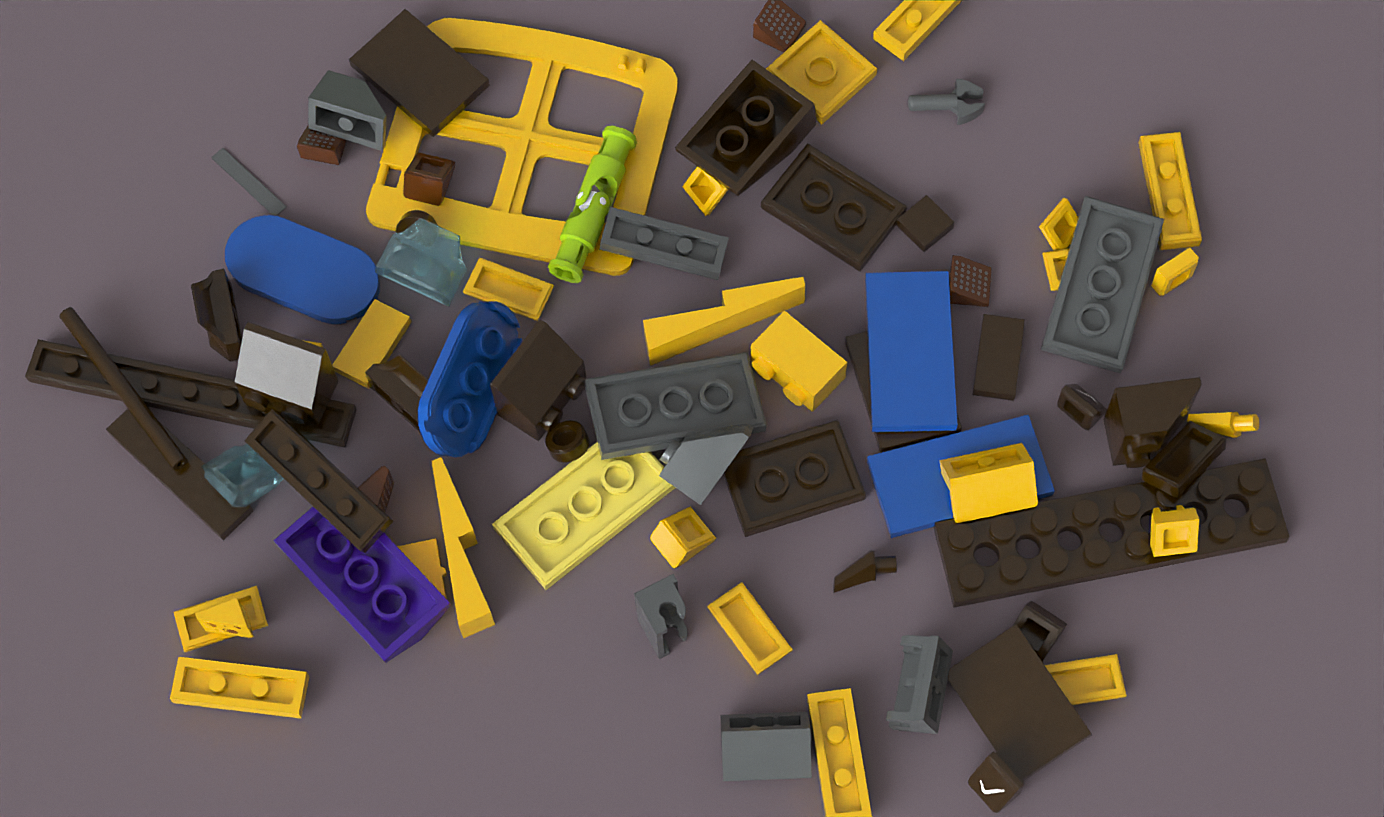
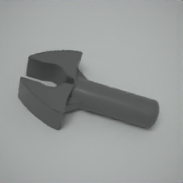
M956 79L955 90L950 94L910 95L908 98V108L910 111L950 110L957 115V125H961L980 116L985 106V103L966 104L963 100L967 98L982 99L984 90L969 81Z

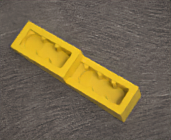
M804 277L723 290L722 306L643 320L650 366L804 303Z
M442 457L432 460V468L458 625L463 638H466L495 625L464 552L465 549L478 544Z

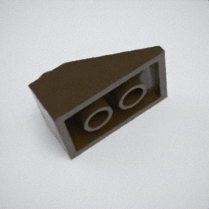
M752 59L675 146V150L735 195L739 196L788 157L816 126L815 104Z

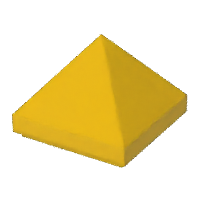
M696 167L682 186L705 216L711 214L729 190L699 167Z
M1063 198L1039 226L1054 251L1069 247L1078 219L1076 212L1066 198Z

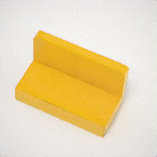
M1022 443L940 460L941 475L950 490L952 513L956 523L1028 509L1038 505L1034 462Z

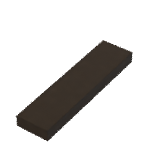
M127 409L106 428L109 435L215 534L224 540L253 512L252 507L160 423L188 459L183 467L174 470L129 409Z
M272 409L244 440L359 551L366 553L393 523V520L279 412Z

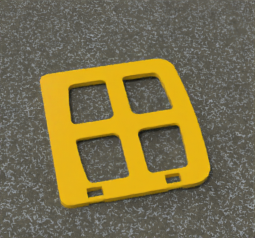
M443 18L427 26L456 52L527 60L532 63V68L522 103L516 116L501 118L463 110L437 134L495 146L505 151L506 158L493 203L489 208L444 197L439 206L404 197V172L419 151L422 138L429 133L397 106L386 140V147L380 160L378 174L366 205V215L373 226L396 231V226L405 213L412 210H421L430 214L437 222L439 234L436 240L544 262H550L552 259H555L562 243L560 235L566 221L522 214L537 161L544 157L589 165L592 157L598 155L604 140L602 137L556 129L549 124L548 119L560 76L565 69H573L614 79L638 87L643 91L644 94L633 131L637 144L633 150L629 151L624 163L626 172L617 191L613 208L646 216L677 98L678 79L669 64L660 58L629 49L522 26L457 18ZM389 169L401 171L397 188L384 186ZM604 223L596 247L592 253H588L582 269L620 276L631 269L634 258L599 250L606 224Z

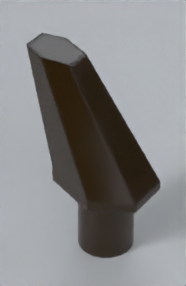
M870 550L834 577L833 593L865 582L876 581V574L896 573V556L875 557L874 551Z

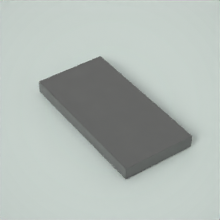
M1084 197L1040 350L1113 372H1122L1164 223L1163 218L1092 197Z
M748 352L585 379V390L601 460L667 449L673 439L681 443L688 432L745 423L754 428L751 434L766 431L767 424Z

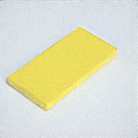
M596 442L587 449L583 456L569 463L492 523V526L544 589L547 590L676 487L659 476L664 466L651 452L601 460L598 442Z

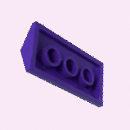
M312 507L274 539L277 546L385 663L422 640L451 606L450 602L385 533L378 538L366 553H363L320 512Z

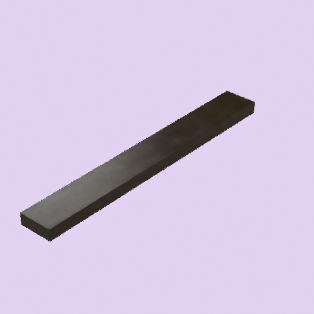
M38 339L25 375L29 382L122 401L83 348ZM108 354L148 407L253 429L272 410L267 407L265 411H261L245 404L234 383V379ZM330 399L319 425L306 420L304 424L286 420L307 440L346 447L357 409L355 404Z

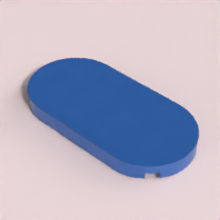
M263 215L243 222L232 232L225 247L226 266L240 287L324 323L343 324L347 323L346 320H351L355 317L358 319L364 316L374 299H378L380 293L377 268L364 251L279 216Z
M477 301L469 304L460 312L420 398L418 426L421 436L426 445L440 456L463 457L465 454L473 453L479 449L485 441L497 414L490 384L522 343V338H518L516 328H520L515 314L500 302Z

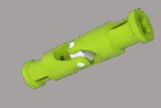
M613 125L606 126L602 132L604 140L599 153L591 159L577 194L575 207L567 218L560 235L562 243L557 256L548 265L549 272L561 280L579 283L583 279V265L588 253H592L596 247L605 217L612 206L626 172L624 163L629 151L633 150L637 144L636 136L624 128ZM593 185H595L600 192L591 191Z

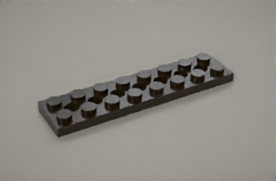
M1266 458L1205 470L1179 498L1147 482H1141L1038 502L1036 507L972 521L956 523L954 519L935 522L934 532L953 608L1286 543L1289 539V533ZM1229 499L1240 501L1246 509V515L1239 518L1228 515L1224 510L1223 503ZM1176 505H1182L1184 508L1194 507L1203 513L1205 522L1199 525L1197 552L1154 557L1150 547L1151 533L1146 532L1142 528V517L1152 515L1153 509L1158 507L1161 512L1176 510ZM1106 523L1115 524L1120 528L1122 538L1116 542L1106 541L1101 537L1099 527ZM1065 531L1073 532L1080 538L1081 546L1075 550L1064 549L1058 543L1057 536ZM1024 539L1032 540L1039 547V554L1034 558L1022 557L1016 550L1017 542ZM979 548H990L997 554L998 561L992 566H982L975 560L974 552Z

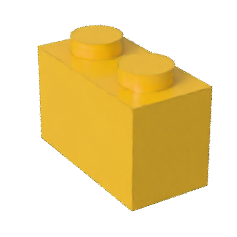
M785 310L751 344V364L754 370L764 379L770 380L772 378L781 385L784 394L792 403L797 406L803 404L812 412L846 378L847 361Z

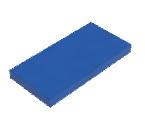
M949 272L866 273L865 289L872 432L957 430Z
M1029 414L867 456V465L890 537L894 538L932 528L935 522L954 519L950 490L941 475L940 460L1022 443L1034 462L1037 499L1053 496L1055 490Z

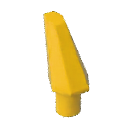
M1238 412L1188 414L1187 422L1192 421L1214 433L1232 438L1241 436V432L1257 431L1259 429L1257 414L1239 415Z

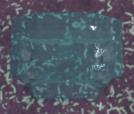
M419 218L405 231L392 235L375 268V273L449 307L467 271V267L461 258L460 236L422 218Z
M248 444L233 446L201 466L205 471L204 477L232 506L237 507L248 506L276 488L284 479Z

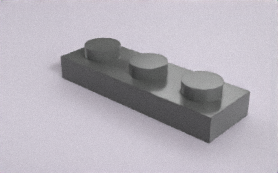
M610 207L599 250L718 280L729 237Z

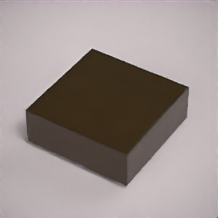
M926 195L897 219L896 226L925 252L954 228L955 222Z

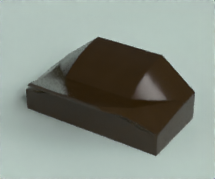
M223 268L212 271L206 279L193 283L191 290L197 322L207 331L210 347L231 362L239 359L242 334L232 284Z
M397 355L386 363L373 364L365 372L371 389L420 432L418 426V406L428 379L402 355Z

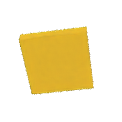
M821 20L766 68L815 104L816 120L821 125L877 75V68Z

